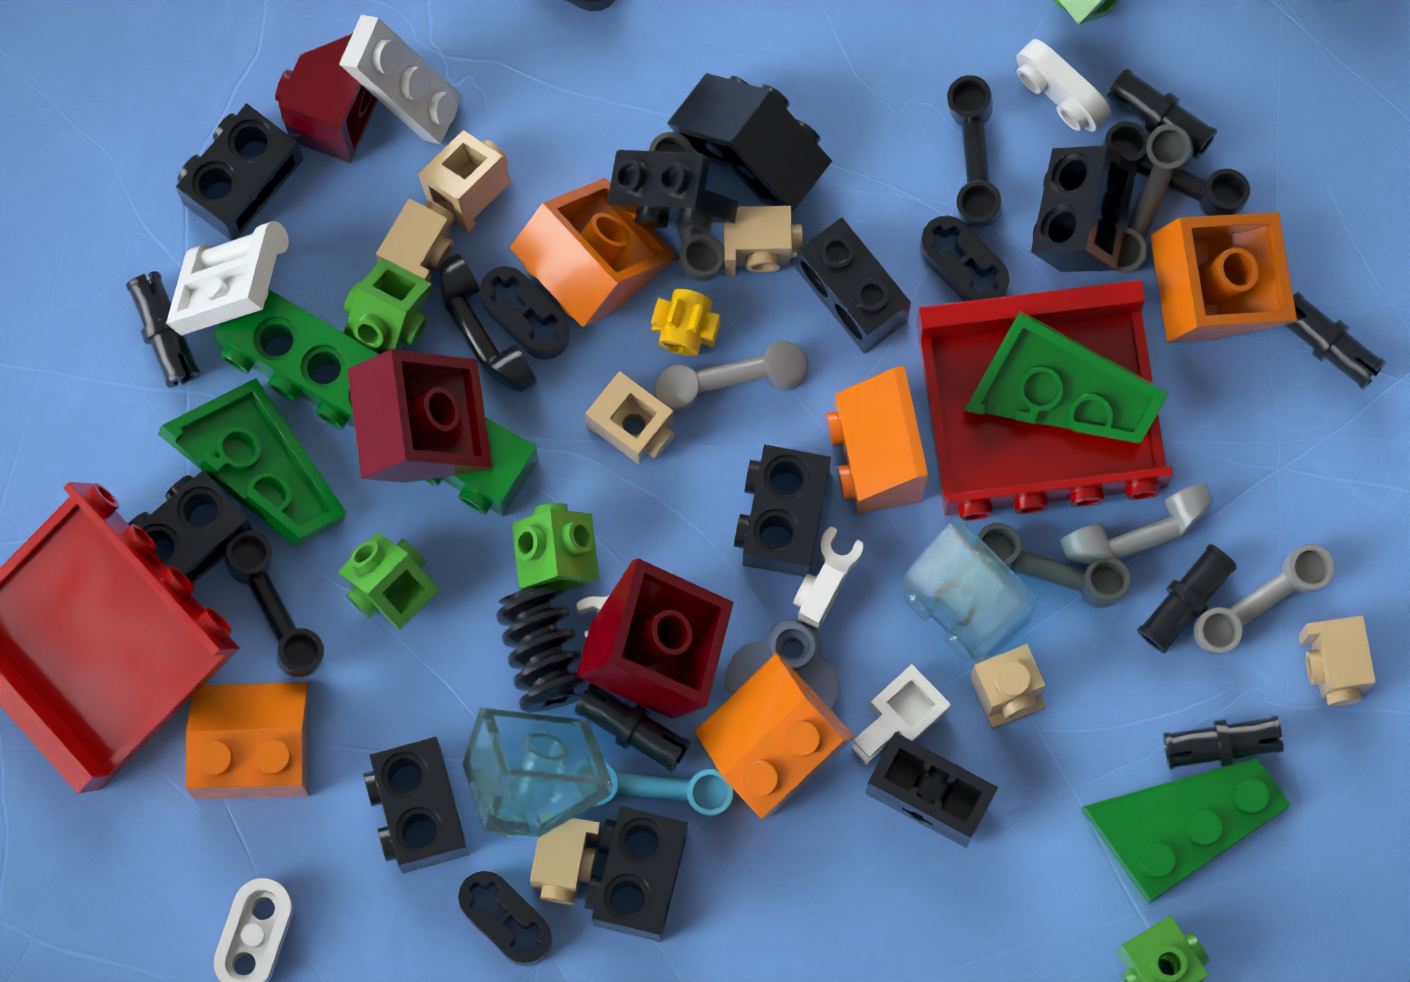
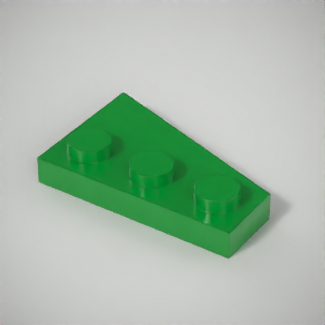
M1019 311L964 411L1013 418L1016 421L1032 424L1040 423L1072 429L1075 432L1141 444L1166 400L1168 392L1026 313Z
M257 378L161 425L158 433L161 438L199 469L204 470L215 482L295 547L343 523L347 515L346 511Z
M1258 758L1086 805L1083 806L1082 811L1149 904L1288 809L1291 804Z

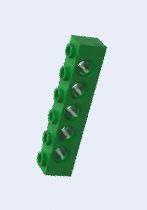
M271 290L268 292L263 310L219 324L213 334L220 349L223 350L220 357L225 362L246 374L252 368L270 378L267 383L268 386L290 401L296 402L298 397L301 396L318 406L315 410L316 415L335 428L343 430L346 424L355 428L347 369L379 355L378 353ZM286 336L293 340L291 349L281 356H271L265 352L266 345L275 337ZM334 364L341 369L338 378L329 384L314 382L312 375L321 365ZM485 417L492 468L483 472L427 479L424 481L434 486H439L441 481H444L461 491L458 498L473 510L486 515L489 509L504 517L539 461L537 447Z

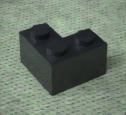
M706 73L667 122L674 132L685 136L689 140L693 153L707 155L710 158V162L731 168L761 202L772 206H791V212H794L832 162L830 157L818 145L821 138L817 132L806 123L796 120L787 110L790 103L781 92L767 84H763L761 88L749 85L743 79L734 75L727 79Z

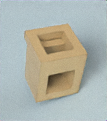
M464 130L418 173L427 201L435 202L449 210L455 216L453 223L468 233L476 226L474 218L511 183L506 167L508 160L503 151L489 140L481 142Z
M409 198L376 252L377 261L379 262L384 258L430 282L429 295L434 287L430 271L432 267L437 270L441 269L442 262L448 259L454 245V241L450 239V226L455 216L435 202L426 201L425 205H422Z
M738 206L735 224L724 223V276H736V266H747V269L752 272L768 273L779 270L780 265H791V258L797 257L798 249L803 246L802 224H791V206Z
M621 371L616 374L585 413L586 428L600 435L638 465L647 455L655 460L659 458L675 436V432L669 428L674 422L673 410ZM631 419H638L643 422L645 428L640 434L631 435L624 430L625 423Z
M1363 615L1307 623L1298 635L1300 646L1312 645V650L1306 651L1308 678L1311 685L1319 684L1321 699H1327L1329 707L1346 706L1361 702V694L1367 693L1376 683Z
M1028 644L974 665L970 680L992 730L1045 708L1041 695L1046 685Z
M543 812L530 876L532 889L542 890L541 899L553 903L574 905L575 898L578 897L580 882L590 884L593 875L596 849L587 848L588 841L600 842V822Z

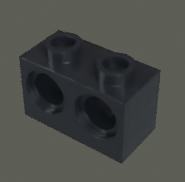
M247 103L237 115L230 113L220 122L213 134V140L215 141L202 156L194 155L185 163L177 178L179 183L175 186L182 203L231 241L241 235L304 160L298 142ZM262 141L267 144L265 151L257 157L247 158L240 155L241 149L248 142ZM226 182L232 185L230 192L221 199L212 200L205 197L206 190L214 183Z
M1108 145L1052 148L1048 171L1043 182L1044 190L1038 219L1033 229L1031 253L1060 272L1116 271L1137 166Z
M843 217L798 249L796 270L864 354L908 322L911 307L910 300Z
M764 444L761 461L750 459L744 493L754 494L751 514L739 515L734 540V547L744 549L742 566L806 577L808 573L810 574L829 475L830 456ZM784 472L792 473L800 479L802 486L793 494H781L770 483L773 477ZM779 526L790 533L792 540L783 548L772 549L761 541L760 535L768 527Z
M204 470L194 478L191 475L181 478L167 491L165 495L167 501L152 514L143 512L128 523L143 529L155 543L158 541L172 542L174 544L173 554L163 563L166 567L173 566L180 570L192 584L226 556L227 544L235 534L245 530L253 531L248 519ZM211 504L218 508L215 520L209 525L198 527L190 524V516L198 506Z
M437 737L370 754L373 771L363 773L371 806L382 804L388 826L377 828L386 862L396 859L403 874L469 856ZM405 766L416 767L422 772V780L415 790L402 793L392 788L391 780L398 769ZM418 821L431 822L437 828L434 841L424 848H415L406 843L408 828Z
M620 806L617 821L606 819L599 845V853L608 855L603 876L592 875L584 906L585 909L594 911L592 916L593 926L661 942L688 834V822ZM645 831L656 837L659 846L652 856L638 859L627 852L625 848L626 842L636 832ZM633 887L643 894L645 902L637 913L622 915L612 907V897L621 888Z

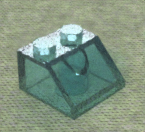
M959 516L947 525L907 571L902 585L907 591L903 598L908 606L924 621L932 617L947 632L943 636V640L961 660L967 662L972 658L977 664L990 659L1029 623L1039 599Z
M489 708L479 709L462 765L484 832H493L504 837H514L517 835L541 837L611 795L613 783L589 720Z

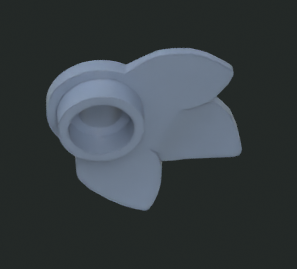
M788 620L777 624L770 630L765 641L742 646L728 665L724 686L727 691L736 692L775 653H779L831 710L838 696L839 681L836 670L820 656L821 643L815 630L801 621ZM788 641H796L803 647V654L797 659H788L781 651L782 646Z

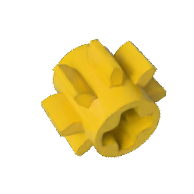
M675 289L670 301L658 298L650 322L652 324L651 330L661 333L658 345L672 353L690 357L698 356L701 344L714 347L721 324V315L711 313L713 300L704 294L687 289Z

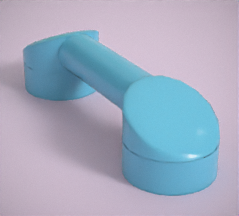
M589 760L582 763L576 769L572 778V788L576 797L584 804L590 806L603 805L614 796L689 801L697 812L704 815H717L727 809L733 798V788L721 776L720 772L715 769L702 770L695 774L692 779L617 773L615 768L608 762Z

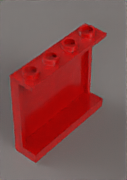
M1142 280L919 307L916 325L945 516L958 514L961 521H976L991 517L993 515L992 510L1011 507L1015 508V513L1031 514L1048 509V503L1070 500L1073 507H1087L1104 502V496L1122 493H1126L1129 500H1143L1156 497L1161 494L1160 489L1167 488L1173 476L1172 466L1166 467L1158 414L1141 444L1075 432L1072 429L1040 423L1032 424L1016 421L1008 417L964 411L1019 311L1026 313L1153 383L1141 312L1145 303Z
M68 482L63 489L70 497L0 568V706L79 794L101 790L240 647L229 636L232 629L228 622L215 610L209 607L204 609L191 594L194 591L191 581L173 566L166 567L153 552L157 548L153 539L143 529L134 524L129 525L116 511L119 508L118 501L106 488L98 483Z

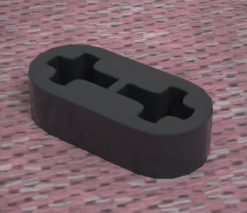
M948 215L939 216L929 221L923 230L921 238V255L933 271L963 302L1006 297L1010 281L1006 266L963 221ZM937 233L944 238L949 237L951 234L957 236L955 250L962 257L961 260L948 249H944L940 253L934 250L937 240L935 235ZM968 266H971L982 277L987 276L989 273L995 276L993 293L985 288L978 292L972 289L975 278L967 269Z
M502 266L486 274L481 283L480 293L483 308L488 315L534 358L547 360L563 353L568 346L570 338L568 320L564 313L518 269ZM500 284L507 289L515 284L517 286L515 289L516 299L523 307L518 311L507 300L496 304L494 287ZM532 315L543 326L554 322L556 324L554 327L556 340L550 342L548 339L542 338L537 343L533 341L535 337L534 327L527 319Z
M480 871L473 873L464 880L458 895L462 912L507 959L516 965L527 967L536 965L546 958L552 945L550 927L544 918L502 877L494 872ZM479 885L482 889L487 890L494 885L499 889L494 897L498 905L505 911L499 919L485 907L479 909L478 912L471 909L476 901L472 894V890ZM511 919L525 930L530 929L533 925L540 929L536 935V940L540 946L536 951L532 952L525 947L517 953L512 949L516 939L514 934L505 926Z

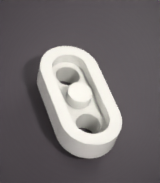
M1033 39L1016 55L1019 65L1016 73L1021 82L1033 93L1040 94L1043 92L1057 105L1056 110L1059 116L1072 129L1080 131L1084 128L1094 132L1111 116L1110 107L1103 96L1042 41Z
M258 878L247 882L238 890L214 956V971L220 982H269L293 916L291 897L278 882L267 878ZM269 900L273 902L275 910L269 919L259 920L255 917L254 909L260 901ZM243 955L253 956L256 962L254 970L248 975H239L235 970L236 961Z

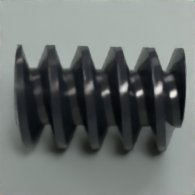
M562 586L532 587L505 596L498 602L504 606L496 614L497 621L501 625L510 626L502 635L503 643L505 646L517 648L508 656V663L510 667L522 670L513 679L514 685L518 690L529 691L519 701L520 708L525 712H541L559 708L579 701L582 694H575L573 688L585 680L576 677L577 672H569L568 670L569 665L582 657L580 651H566L562 648L564 643L576 636L575 630L557 629L556 625L557 622L570 615L569 609L565 607H551L550 603L564 593Z

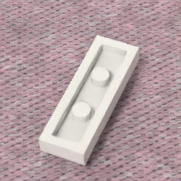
M361 15L339 65L423 141L442 144L450 123L456 116L457 107L462 95L381 19Z

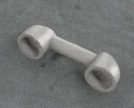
M778 341L772 343L766 349L763 356L694 371L686 365H673L665 369L658 377L655 384V397L672 409L674 416H680L689 413L695 408L699 400V393L765 378L776 389L784 391L793 390L804 382L808 372V360L804 351L798 345L789 341Z
M1205 483L1197 484L1165 499L1164 502L1170 514L1168 518L1108 540L1101 523L1092 524L1066 535L1060 540L1066 557L1078 563L1091 564L1098 558L1110 557L1120 560L1184 536L1210 508L1213 499Z
M1314 544L1304 545L1292 551L1285 558L1281 567V573L1231 608L1217 607L1199 616L1194 625L1196 642L1204 651L1210 654H1223L1231 651L1239 644L1242 638V627L1294 591L1299 593L1311 592L1328 584L1334 573L1332 556L1326 549Z

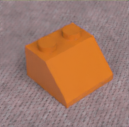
M605 177L542 203L509 247L523 262L525 269L533 277L537 278L560 302L564 312L574 318L582 327L615 313L678 257L651 227L634 223L635 214L607 204L610 183Z
M1279 212L1180 217L1150 235L1167 343L1218 340L1287 325L1297 321Z
M905 366L892 368L836 393L834 412L826 413V422L831 445H842L846 465L838 466L837 474L843 500L853 498L856 515L922 502L928 479V471Z
M775 653L694 731L721 776L761 819L774 815L856 737L779 653Z
M308 682L204 685L192 697L186 729V790L195 800L309 797Z

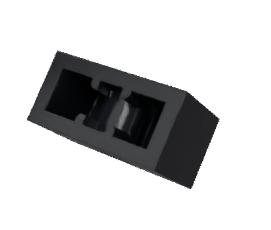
M895 732L867 783L865 794L967 848L998 787Z

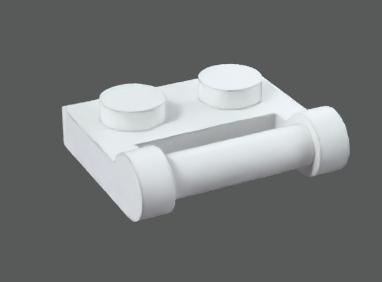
M271 221L256 227L253 234L215 247L203 244L188 250L183 261L166 324L180 335H184L263 310L264 303L268 297V287L276 257L286 252L289 245L288 234L285 228L277 221Z

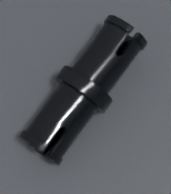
M1128 68L1117 77L1110 88L1111 91L1107 94L1109 100L1115 101L1146 123L1145 129L1150 133L1156 128L1168 124L1184 129L1192 139L1194 146L1193 157L1195 159H1199L1214 140L1213 137L1217 134V129L1210 127L1179 106L1178 97L1172 93L1163 95L1134 75Z
M153 271L148 274L149 280H147L145 274H142L130 280L126 287L131 293L144 328L141 330L144 343L152 345L166 379L167 387H177V380L180 379L183 385L198 378L201 372L196 366L185 336L180 335L166 324L171 302L162 283L160 272Z
M1299 292L1294 294L1293 299L1297 321L1285 326L1314 348L1312 355L1321 362L1324 359L1329 360L1364 390L1372 382L1370 378L1373 375L1376 377L1386 361L1378 358L1348 334L1349 327L1341 320L1334 323L1304 299L1303 295Z
M1209 544L1206 547V551L1180 581L1173 580L1166 588L1169 595L1147 621L1137 629L1138 634L1156 650L1165 654L1168 651V647L1193 617H1199L1208 610L1206 602L1230 573L1237 569L1236 563L1218 547Z
M592 683L588 686V690L583 692L575 707V714L585 717L616 736V744L624 749L630 746L634 747L665 766L670 772H673L677 764L681 762L691 742L649 718V710L638 704L633 708Z
M1277 715L1271 716V718L1227 724L1226 719L1215 720L1213 727L1163 733L1164 745L1167 747L1165 748V754L1169 770L1175 769V767L1219 761L1221 766L1232 765L1233 758L1271 752L1281 753L1284 751L1283 741L1280 740V737H1282L1281 725Z

